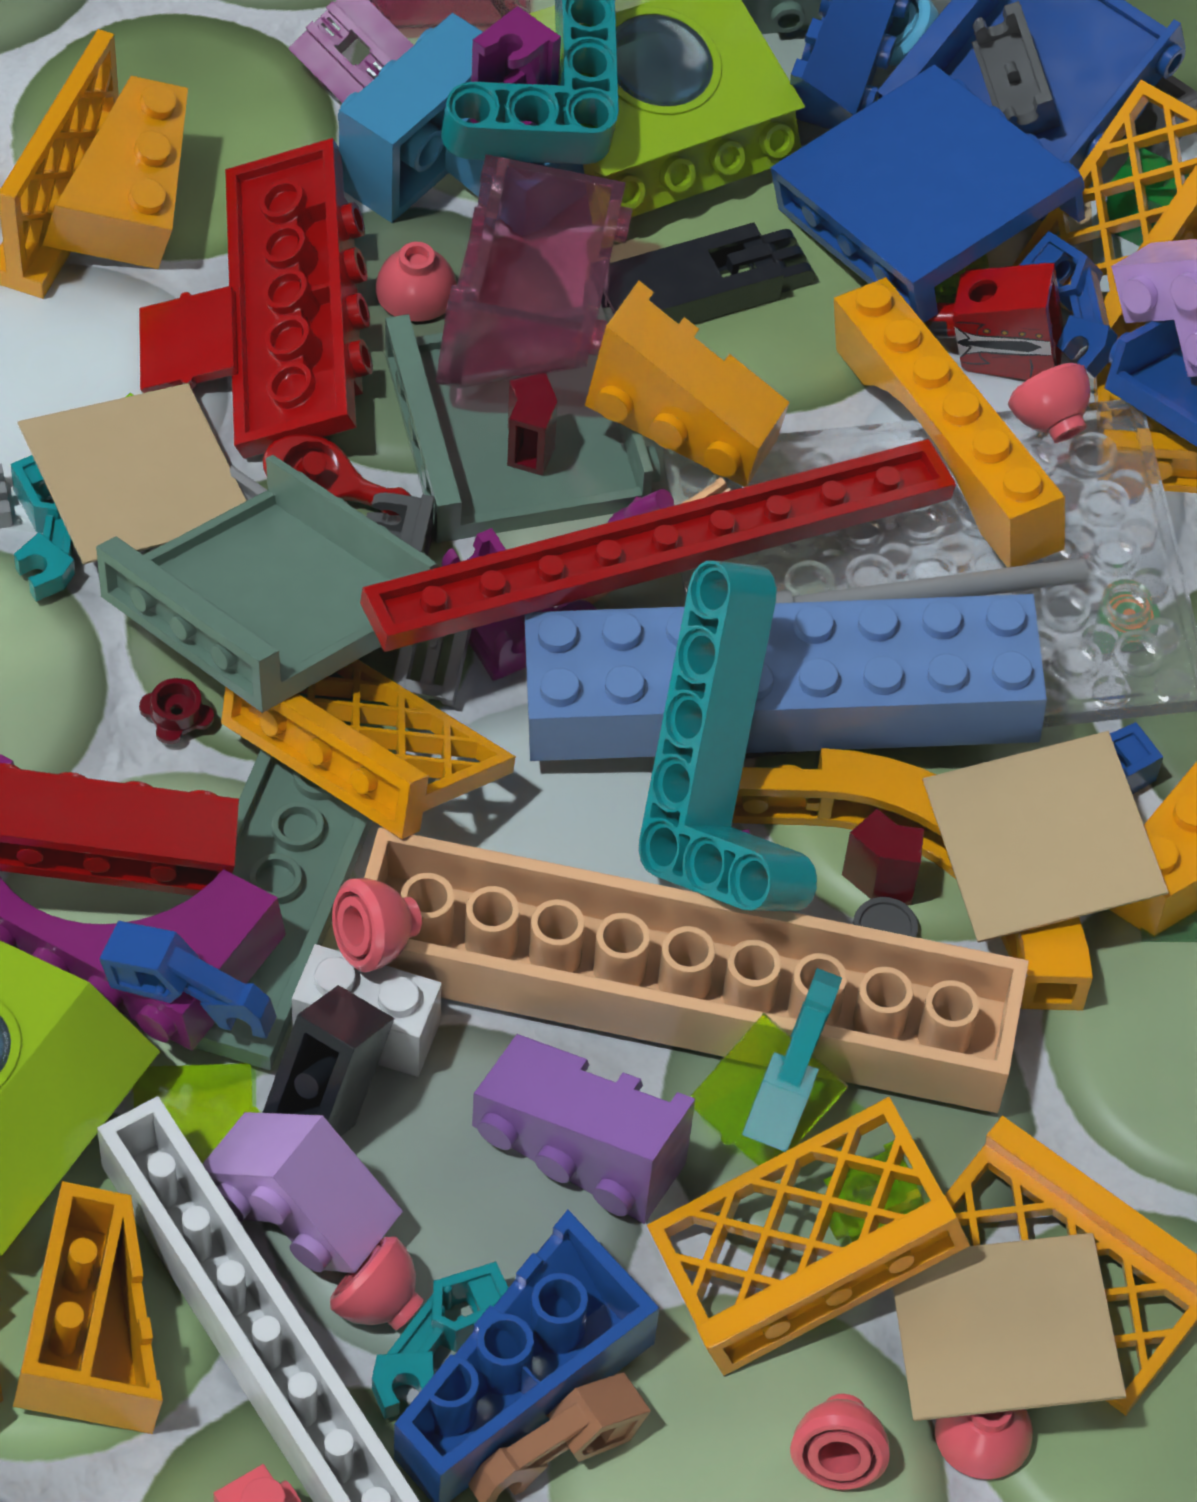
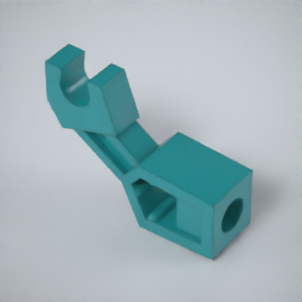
M31 455L10 465L13 490L35 531L38 532L14 553L15 569L20 576L34 569L43 570L40 574L28 577L30 593L37 602L63 591L75 575V564L72 558L74 544L55 503H46L52 497Z
M819 968L816 969L790 1036L792 1039L786 1055L773 1053L742 1133L743 1136L784 1152L788 1150L819 1070L808 1064L832 1009L842 977Z
M496 1261L434 1280L433 1294L387 1354L377 1355L372 1374V1391L384 1419L400 1414V1402L393 1391L398 1386L411 1385L420 1392L434 1375L433 1354L439 1346L442 1345L454 1352L458 1351L472 1334L477 1320L490 1305L494 1307L506 1292L508 1286ZM466 1301L472 1311V1314L468 1316L460 1315L456 1321L445 1317V1310H449L451 1306Z

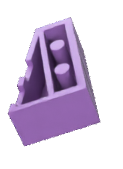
M516 1034L473 1093L472 1126L477 1128L480 1135L491 1145L503 1150L512 1148L535 1161L537 1167L549 1178L561 1183L570 1181L591 1193L597 1203L610 1213L618 1216L629 1215L645 1224L686 1164L695 1098L677 1092L671 1102L641 1092L640 1089L643 1087V1083L640 1078L623 1072L616 1082L586 1072L590 1066L587 1059Z

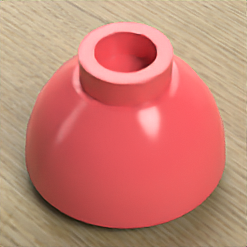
M410 242L389 256L383 263L377 275L375 292L380 305L391 315L409 314L411 321H427L443 315L452 307L457 297V281L452 267L441 254L433 250L426 243Z
M1077 363L1061 364L1047 369L1022 383L1012 392L1008 401V406L1014 416L1032 430L1050 434L1054 443L1066 441L1084 431L1087 425L1083 415L1089 404L1091 391L1085 366Z
M354 878L345 881L336 895L332 911L333 931L338 948L343 957L360 972L374 971L394 961L404 950L409 937H415L419 934L422 925L420 908L413 898H402L389 885L368 878Z
M396 1236L382 1238L355 1273L348 1272L338 1284L330 1297V1309L341 1318L356 1324L369 1326L387 1322L396 1331L405 1325L420 1308L424 1299L415 1292L416 1271L413 1260L404 1244Z
M850 1394L833 1395L825 1402L809 1410L797 1425L790 1446L792 1461L803 1476L820 1486L837 1490L857 1489L875 1482L885 1472L890 1458L889 1440L881 1421L865 1407L859 1398Z
M1027 1409L936 1419L935 1439L942 1456L959 1472L977 1479H997L1011 1474L1024 1463L1032 1446L1033 1427Z

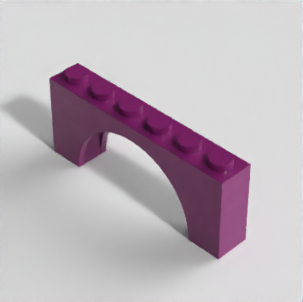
M0 754V763L14 765L13 760ZM224 869L211 883L187 901L157 915L129 921V923L177 932L198 954L199 959L242 983H247L286 935L278 897ZM0 877L1 941L90 982L120 1013L135 1020L145 1033L160 1042H168L170 1039L193 1051L215 1024L214 1020L200 1005L201 1001L184 991L174 1001L167 1003L111 988L99 958L117 923H81L52 916L22 900Z

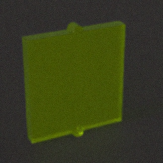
M764 1012L690 1095V1097L695 1098L694 1110L722 1133V1143L725 1145L735 1144L758 1165L778 1156L784 1151L745 1137L742 1133L773 1053L776 1052L785 1056L792 1039L790 1034ZM813 1054L808 1065L819 1070L788 1150L795 1147L848 1088V1085Z
M247 1063L152 1066L147 1068L133 1086L134 1108L159 1096L202 1164L244 1112L259 1113V1109L252 1106L251 1065Z

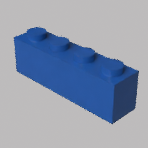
M821 0L819 16L822 17V20L812 18L805 36L806 44L802 59H796L790 76V85H793L805 105V108L795 111L796 119L832 129L877 100V90L879 88L871 86L877 67L887 70L897 40V37L889 35L895 17L905 19L911 0Z
M567 1209L554 1225L552 1235L536 1254L532 1253L516 1272L515 1281L494 1307L490 1305L474 1324L472 1334L456 1354L449 1355L394 1423V1459L431 1502H450L469 1487L468 1483L487 1458L499 1448L511 1446L548 1422L549 1418L547 1415L575 1388L615 1375L654 1345L660 1307Z

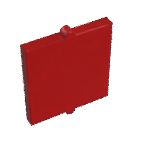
M232 286L194 295L184 292L180 295V298L139 308L140 390L142 393L189 383L191 389H194L198 383L238 374L236 295Z

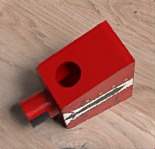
M1054 263L967 270L960 276L955 303L937 302L938 314L924 322L935 338L957 339L961 367L968 372L1028 380L1047 369L1061 365L1063 352L1056 345L1064 325Z

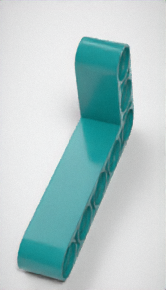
M555 0L556 33L561 36L558 85L466 82L454 87L448 94L441 132L443 145L446 149L459 158L472 160L591 164L604 159L610 150L619 111L615 0ZM579 23L589 24L592 27L582 26ZM579 73L591 74L594 77H586ZM464 118L475 119L476 121H478V122H480V123H469V122H465V121L462 120V119H464ZM521 121H531L536 123L537 125L530 126L522 123ZM581 123L592 124L597 128H587L582 126Z
M705 561L693 572L688 587L639 837L638 851L640 860L646 871L656 877L742 910L800 911L811 903L817 890V875L811 860L801 852L731 827L776 604L777 587L775 579L771 572L762 565Z

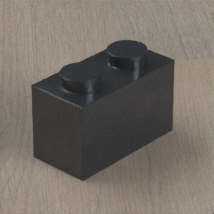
M337 985L297 1015L262 1113L323 1115L341 1137L356 1124L395 1018Z

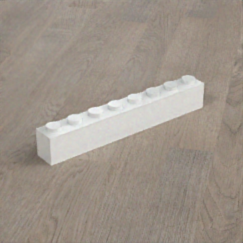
M159 1096L97 1127L101 1165L118 1193L131 1195L135 1220L312 1501L420 1502Z

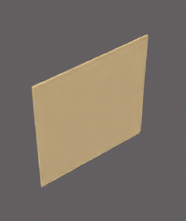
M189 383L17 422L83 564L96 562V546L115 536L137 551L162 546L246 502L236 479L231 477L230 466Z
M1109 731L922 778L978 943L1169 893Z
M1093 1233L969 1246L893 1286L913 1421L1126 1398Z

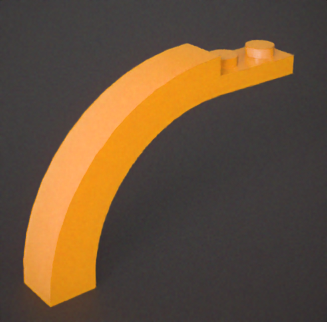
M821 748L818 769H802L794 765H780L774 768L743 767L732 823L809 825L853 830L872 812L879 809L897 825L923 828L922 856L934 862L956 879L922 778L936 774L888 757L858 751ZM1079 917L1001 937L1009 957L1029 960L1020 1009L1083 1011L1093 975L1089 948Z

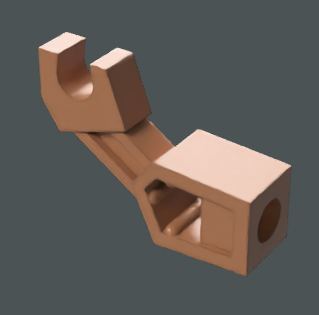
M624 1372L577 1387L547 1415L549 1418L548 1422L511 1446L499 1448L479 1466L468 1486L479 1502H496L499 1494L507 1487H509L513 1495L522 1493L549 1466L548 1462L568 1449L571 1450L575 1458L580 1462L631 1441L651 1410Z

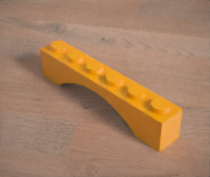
M887 277L834 297L837 352L863 385L876 386L889 392L919 421L953 473L968 503L980 534L1006 567L1027 565L1064 550L1065 496Z

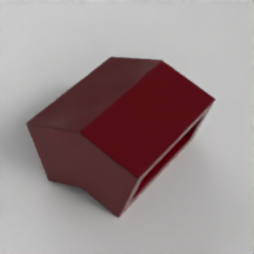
M546 372L509 381L507 466L541 476L544 475L555 449L558 400Z
M876 809L850 832L842 876L870 899L890 897L906 905H912L921 864L924 829L897 825L879 809Z

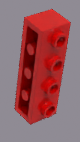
M0 763V871L194 896L211 883L223 869L233 873L239 799L218 796L206 790L186 792L152 787L140 781L112 782L90 779L74 772L53 774L24 770L12 764Z

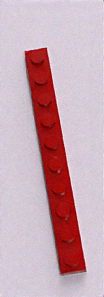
M926 439L362 587L360 604L384 652L692 570L705 561H725L952 499L956 483L931 441Z

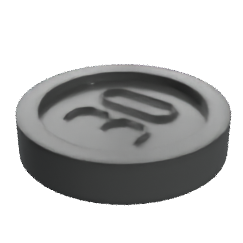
M877 897L864 902L857 909L853 919V925L912 937L917 936L918 922L914 912L905 903L894 898Z

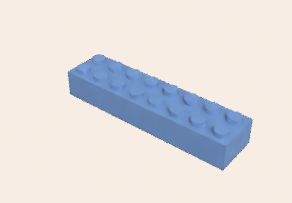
M1034 594L776 603L746 753L819 751L821 748L846 750L1040 742L1047 697ZM684 607L549 611L524 614L530 761L655 757Z

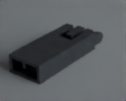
M755 222L594 267L592 270L591 286H596L602 308L611 307L613 314H615L638 280H640L654 292L649 301L675 322L679 323L685 317L691 323L697 324L780 300L781 293L807 286L815 279L816 274L811 265L805 262L806 256L801 247L796 246L797 240L790 229H782L761 235ZM747 267H749V269H750V270H747V271L738 273L740 269L747 268ZM723 274H731L730 276L722 277Z

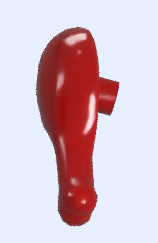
M309 434L287 435L275 440L264 453L263 470L266 476V458L274 455L344 501H354L371 506L374 495L378 493L411 496L402 487L385 488L364 479L356 471L345 453L333 442L323 437ZM381 510L388 515H399L391 510Z

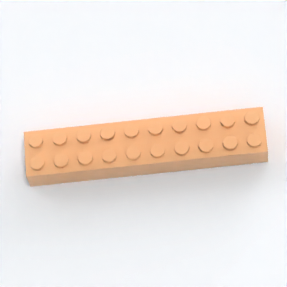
M378 827L364 878L378 880L389 885L402 898H413L420 908L422 917L419 934L415 937H409L404 950L394 961L386 966L442 982L441 998L768 1066L774 1052L786 1055L792 1039L790 1036L800 1009L805 1001L815 971L819 968L842 977L832 1009L808 1064L819 1069L817 1076L993 1113L999 1112L1010 1071L1029 960L790 911L742 910L697 892L414 834L400 839L390 831Z

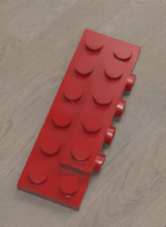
M333 138L225 169L229 286L233 287L236 295L238 374L232 375L234 446L244 459L265 453L270 444L287 435L309 434L325 437L357 428L355 396L363 394L362 377L373 372L369 349L365 341L360 339L359 331L370 326L367 304L362 294L357 293V284L367 281V267L360 249L355 247L354 240L365 235V225L358 205L355 202L348 203L344 197L342 156L337 143Z

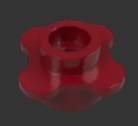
M171 678L164 680L153 689L152 693L144 695L139 702L141 715L152 720L157 728L156 738L164 744H176L181 740L182 735L194 729H208L214 721L213 709L202 704L201 693L197 685L188 679ZM182 710V713L174 715L171 711Z

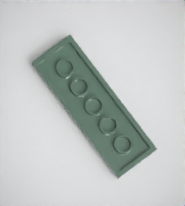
M262 749L239 798L235 866L232 874L278 897L286 935L247 982L254 983L270 997L277 1017L267 1039L253 1036L250 1025L237 1018L231 1031L221 1029L215 1023L195 1048L271 1071L292 1020V997L314 945L322 946L332 922L333 904L336 895L343 883L350 879L373 821ZM389 750L390 752L396 754V750Z

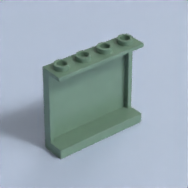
M595 285L587 286L585 310L425 336L415 337L409 314L385 318V357L422 492L424 495L434 496V536L436 543L476 537L478 533L490 528L495 533L614 514L620 509L628 507L636 496L644 497L650 494L652 483L660 481V463L655 446L646 447L641 434L617 422L608 420L600 413L585 406L605 328L614 316L611 307L602 308ZM546 372L558 400L555 449L544 475L541 476L507 466L509 381Z
M274 455L266 458L267 491L143 555L117 536L96 546L101 597L262 713L381 647L360 604L362 587L437 568V563L428 555L419 552L389 532L387 528L369 519L351 507L346 501L336 497L310 480L304 473L295 470Z

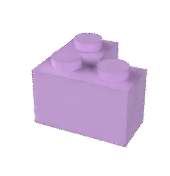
M1197 239L1150 243L1111 266L1125 323L1174 320L1188 377L1197 376Z
M244 1112L202 1164L239 1222L252 1220L277 1224L292 1242L290 1250L294 1257L304 1266L316 1272L327 1270L355 1273L403 1212L323 1115Z

